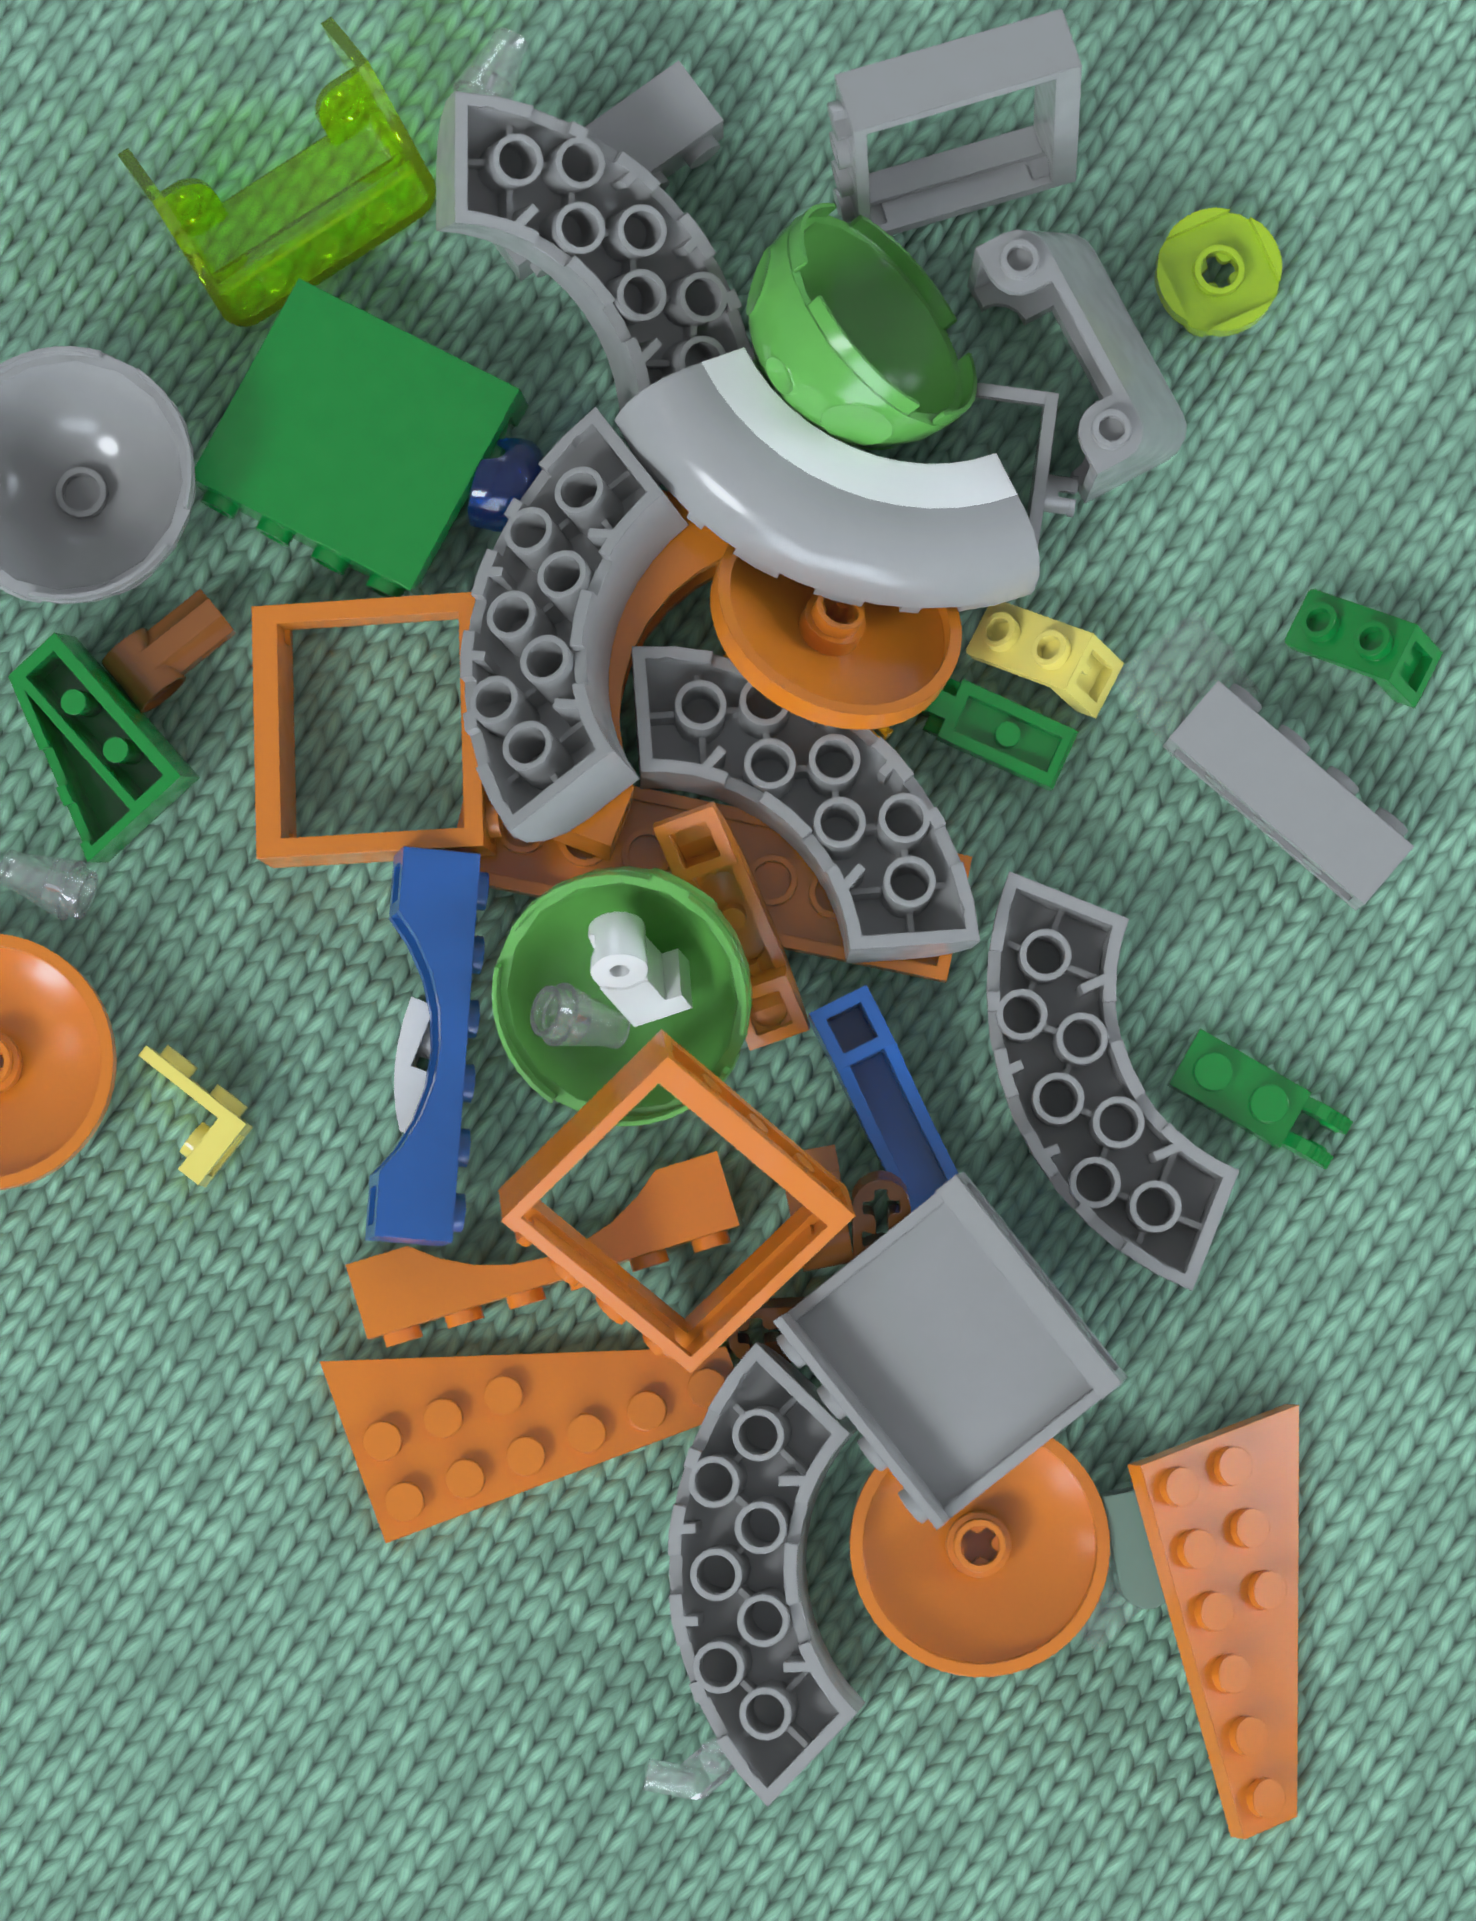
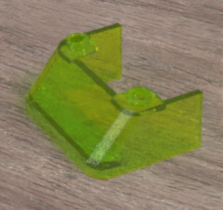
M332 17L320 24L347 71L329 82L321 90L315 103L316 118L326 135L230 198L221 202L212 187L205 181L197 178L178 180L162 191H159L129 148L117 154L161 226L223 318L235 326L247 327L265 320L283 308L298 278L314 286L319 285L422 218L431 209L436 198L434 178L369 61Z

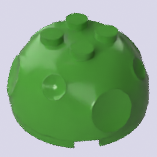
M816 204L801 216L796 217L773 244L764 251L756 268L746 308L755 357L753 363L769 386L790 408L813 426L847 445L867 450H886L895 448L898 445L921 441L957 420L960 415L972 406L976 397L977 375L972 353L968 352L961 359H958L946 331L957 322V319L926 272L881 227L861 214L852 222L847 223L829 215L837 208L836 204Z
M625 866L595 869L556 884L531 902L512 925L498 958L497 965L494 968L492 981V1007L496 1029L510 1061L523 1079L551 1104L555 1100L576 1111H579L661 1029L724 1082L732 1072L747 1036L753 996L748 960L737 933L718 909L717 903L690 883L656 867L645 869ZM611 912H628L640 917L645 924L646 937L661 953L678 948L689 960L693 1008L634 1027L593 980L590 966L594 948L588 937L589 924L595 918ZM658 1083L615 1126L652 1124L679 1115L689 1108Z

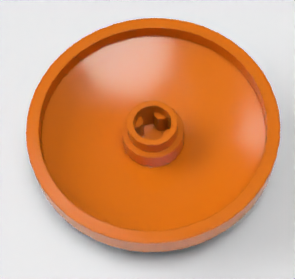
M730 544L728 545L716 568L710 591V607L715 631L724 651L741 675L775 704L795 715L826 726L854 730L878 729L896 725L913 718L925 710L943 690L957 665L961 651L962 625L957 607L921 608L919 613L899 612V607L864 602L860 607L833 601L813 594L815 588L796 582L782 574L775 578L756 569L734 555L733 552L736 548Z
M0 934V1190H6L43 1179L72 1160L85 1147L95 1134L109 1107L116 1079L117 1053L115 1037L107 1011L88 980L63 957L46 947L13 935Z
M1054 1438L1047 1441L966 1505L938 1530L929 1519L924 1523H920L908 1511L898 1494L904 1487L888 1467L882 1472L875 1467L869 1474L860 1491L851 1521L849 1545L852 1573L863 1604L875 1624L889 1640L910 1657L934 1669L959 1676L995 1677L1012 1674L1039 1664L1057 1653L1077 1635L1092 1615L1105 1586L1109 1569L1110 1532L1107 1515L1098 1490L1085 1468L1070 1451Z

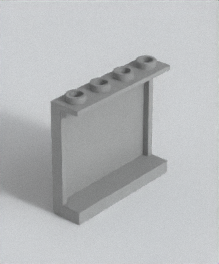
M965 1172L952 1177L937 1189L933 1196L790 1311L773 1321L781 1331L776 1340L785 1355L798 1368H802L807 1364L822 1383L817 1392L826 1407L840 1420L848 1416L863 1435L857 1442L867 1459L881 1472L887 1467L904 1487L898 1494L908 1511L920 1523H924L929 1519L937 1530L966 1505L1128 1378Z

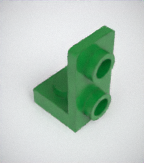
M1316 589L1308 591L1285 637V643L1290 649L1371 677L1393 701L1412 708H1416L1443 654L1417 624Z

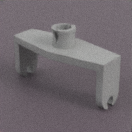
M977 383L976 398L1042 407L1027 515L1034 530L1038 547L1043 512L1073 517L1076 499L1059 497L1058 492L1075 494L1078 491L1079 476L1068 477L1049 474L1059 393Z

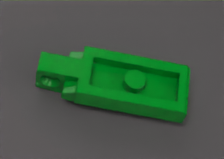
M949 678L937 698L925 710L919 713L927 718L922 730L936 736L935 740L1050 792L1055 786L1078 734V731L965 679L958 682Z

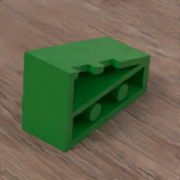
M53 633L8 675L40 751H44L59 787H56L62 804L68 807L83 842L80 843L87 862L108 863L200 778L151 721L139 711L126 693L75 636Z

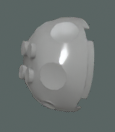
M54 346L25 352L0 364V589L15 597L31 602L76 604L97 602L136 588L152 576L176 548L190 519L191 509L194 504L196 482L193 447L187 424L177 406L169 399L165 391L140 369L102 353L100 350L76 346Z

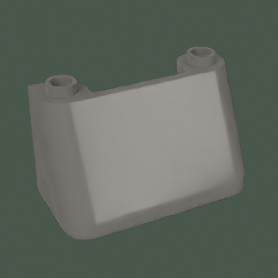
M1013 230L976 247L967 286L980 311L984 312L993 306L1006 307L1019 315L1023 325L1052 311L1099 398V401L1095 402L1084 412L1079 422L1078 440L1086 457L1082 464L1073 470L1070 477L1079 476L1078 492L1084 503L1086 504L1167 462L1176 455L1186 438L1187 424L1184 414L1099 257L1088 241L1076 234Z

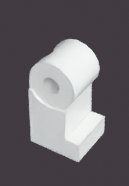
M611 912L595 918L589 924L588 937L594 948L590 966L593 980L634 1027L693 1008L689 960L678 948L661 953L646 937L645 924L640 917L628 912Z

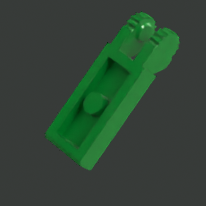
M1202 1029L1197 1031L1167 1084L1177 1092L1276 1149L1282 1146L1323 1169H1327L1333 1159V1156L1327 1152V1149L1312 1140H1307L1290 1132L1300 1112L1315 1119L1321 1126L1334 1133L1339 1132L1346 1135L1353 1124V1121L1323 1102L1311 1098L1312 1092Z

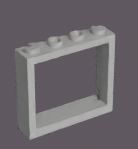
M1058 9L835 74L836 100L827 103V110L833 131L829 132V139L835 160L831 161V167L837 188H833V195L838 214L841 215L842 220L851 222L861 214L881 227L889 235H894L1075 182L1082 64L1063 10ZM1035 85L1033 126L869 173L867 134Z

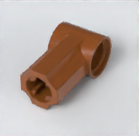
M199 589L149 630L147 628L139 629L120 641L106 654L102 660V665L139 711L146 713L173 695L185 682V674L209 657L211 653L233 637L236 632L211 600Z

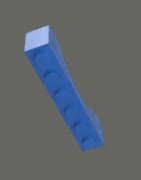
M404 846L393 858L389 920L407 945L422 979L430 1014V1057L425 1086L410 1124L393 1151L370 1175L365 1240L444 1246L453 1243V1232H462L464 1227L466 1196L464 1193H456L458 1167H467L470 1155L471 1134L470 1129L461 1128L463 1102L471 1103L475 1088L474 1064H466L467 1038H476L480 1020L479 1000L470 999L472 974L480 975L485 950L484 937L475 935L477 910H485L489 893V874L487 872H479L481 854Z
M866 984L809 1013L808 1020L883 1170L900 1177L907 1186L911 1212H913L933 1196L937 1189L959 1173L924 1105L896 1041Z

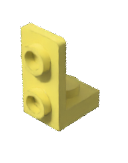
M1006 602L987 607L966 648V653L974 660L1048 686L1076 712L1095 719L1124 665V662L1094 633Z
M146 1045L138 1056L218 1118L212 1127H209L204 1122L201 1123L180 1149V1153L186 1159L178 1170L197 1185L206 1187L253 1128V1126L241 1118L248 1107L219 1084L209 1093L191 1079V1076L198 1068L169 1045L161 1053Z

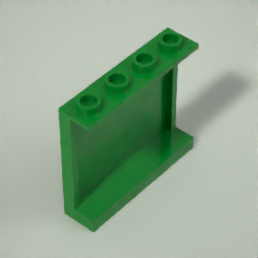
M298 278L194 467L195 482L204 493L201 502L212 510L230 519H234L238 511L258 520L259 522L255 529L265 537L285 547H289L293 539L314 549L310 556L311 559L337 574L344 575L347 568L350 567L369 577L365 586L384 598L400 597L403 595H425L419 586L508 422L517 427L529 405L519 388Z

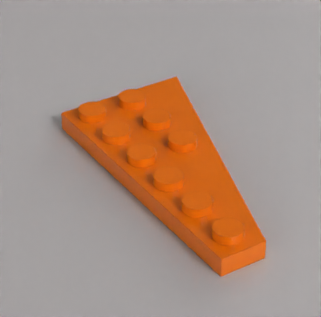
M718 1347L692 1373L672 1357L669 1359L663 1353L657 1357L650 1349L320 1361L386 1543L700 1426L706 1416L708 1407L728 1375L734 1369L726 1347Z
M1284 1404L1128 1464L1230 1836L1244 1840L1297 1817L1299 1405Z

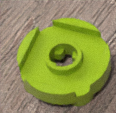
M1219 207L1196 211L1184 217L1172 228L1160 248L1156 258L1154 276L1158 297L1167 313L1175 321L1182 324L1190 334L1198 337L1209 335L1223 337L1243 332L1264 317L1276 298L1283 268L1280 250L1269 230L1252 217L1248 220L1240 214L1229 213L1231 209ZM1215 257L1220 265L1232 264L1235 272L1228 276L1229 286L1219 288L1215 282L1207 283L1202 275L1208 269L1207 259Z

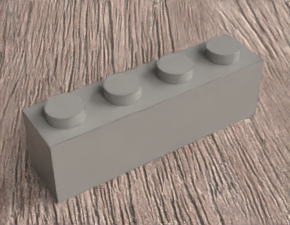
M679 60L585 126V128L590 130L589 134L609 144L618 152L624 151L644 166L661 182L659 187L663 190L670 184L667 178L687 164L690 169H694L712 158L721 147L718 141L724 138L723 119ZM493 243L520 281H523L532 273H535L538 278L547 275V273L524 257Z
M1218 680L1168 738L1163 747L1355 911L1366 904L1414 848L1404 838L1408 833L1407 828L1387 810L1379 807L1373 812L1355 796L1359 792L1358 786L1342 771L1333 766H1330L1325 771L1306 754L1311 748L1295 731L1285 725L1275 729L1258 714L1262 709L1261 704L1248 691L1235 683L1228 689Z

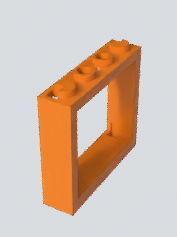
M471 592L251 606L256 859L271 868L393 861L394 855L404 846L481 854V856L497 855L496 837H502V819L490 802L476 770L478 763L471 737L464 727L463 713H466L467 710L465 682L461 678L463 828L297 837L292 630L459 619L460 652L463 631H469L470 619L476 600L471 595Z
M662 1029L498 1190L502 1215L501 1222L515 1232L517 1243L524 1247H529L531 1244L536 1246L549 1257L548 1261L551 1267L565 1282L572 1286H576L580 1282L596 1295L595 1299L599 1307L609 1318L618 1324L628 1321L642 1333L644 1342L657 1357L661 1353L669 1359L672 1357L690 1373L701 1365L855 1217L848 1189L842 1182ZM658 1083L803 1204L685 1319L540 1200Z

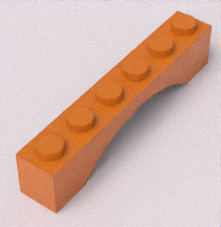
M662 490L663 493L688 523V526L666 545L642 575L626 603L617 626L609 665V701L612 720L622 749L619 723L620 708L632 668V646H643L646 639L670 610L694 590L713 580L716 568L729 545L708 527L705 526L701 530L687 518L689 511L669 491ZM633 784L588 820L571 831L552 839L610 861L633 803Z
M717 1151L656 1169L638 1196L610 1224L587 1239L617 1264L629 1261L632 1272L668 1262L669 1257L666 1249L691 1242L694 1253L730 1243L728 1230L738 1228L740 1225ZM410 1246L346 1264L367 1339H376L383 1336L386 1348L423 1337L421 1324L444 1317L448 1329L483 1319L485 1316L482 1306L506 1299L509 1310L545 1300L546 1295L543 1287L564 1281L551 1267L548 1261L549 1257L511 1265H472L438 1258ZM580 1282L576 1286L569 1284L571 1291L585 1288Z

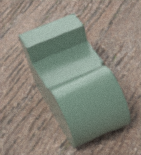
M1130 1486L1099 1493L1108 1520L1110 1532L1109 1564L1117 1592L1127 1602L1142 1609H1155L1166 1603L1134 1487Z

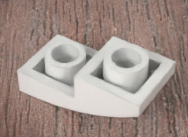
M411 997L403 1019L395 1059V1110L399 1130L402 1133L405 1132L413 1118L425 1086L427 1072L416 1068L419 1057L428 1060L430 1057V1014L427 1002Z

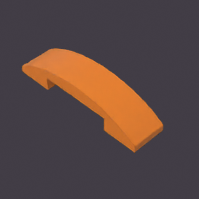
M710 802L653 823V830L673 875L710 896L717 903L718 909L738 935L749 963L753 995L748 1033L745 1038L749 1050L751 1051L809 1031L810 1023L771 915L749 865L715 802Z

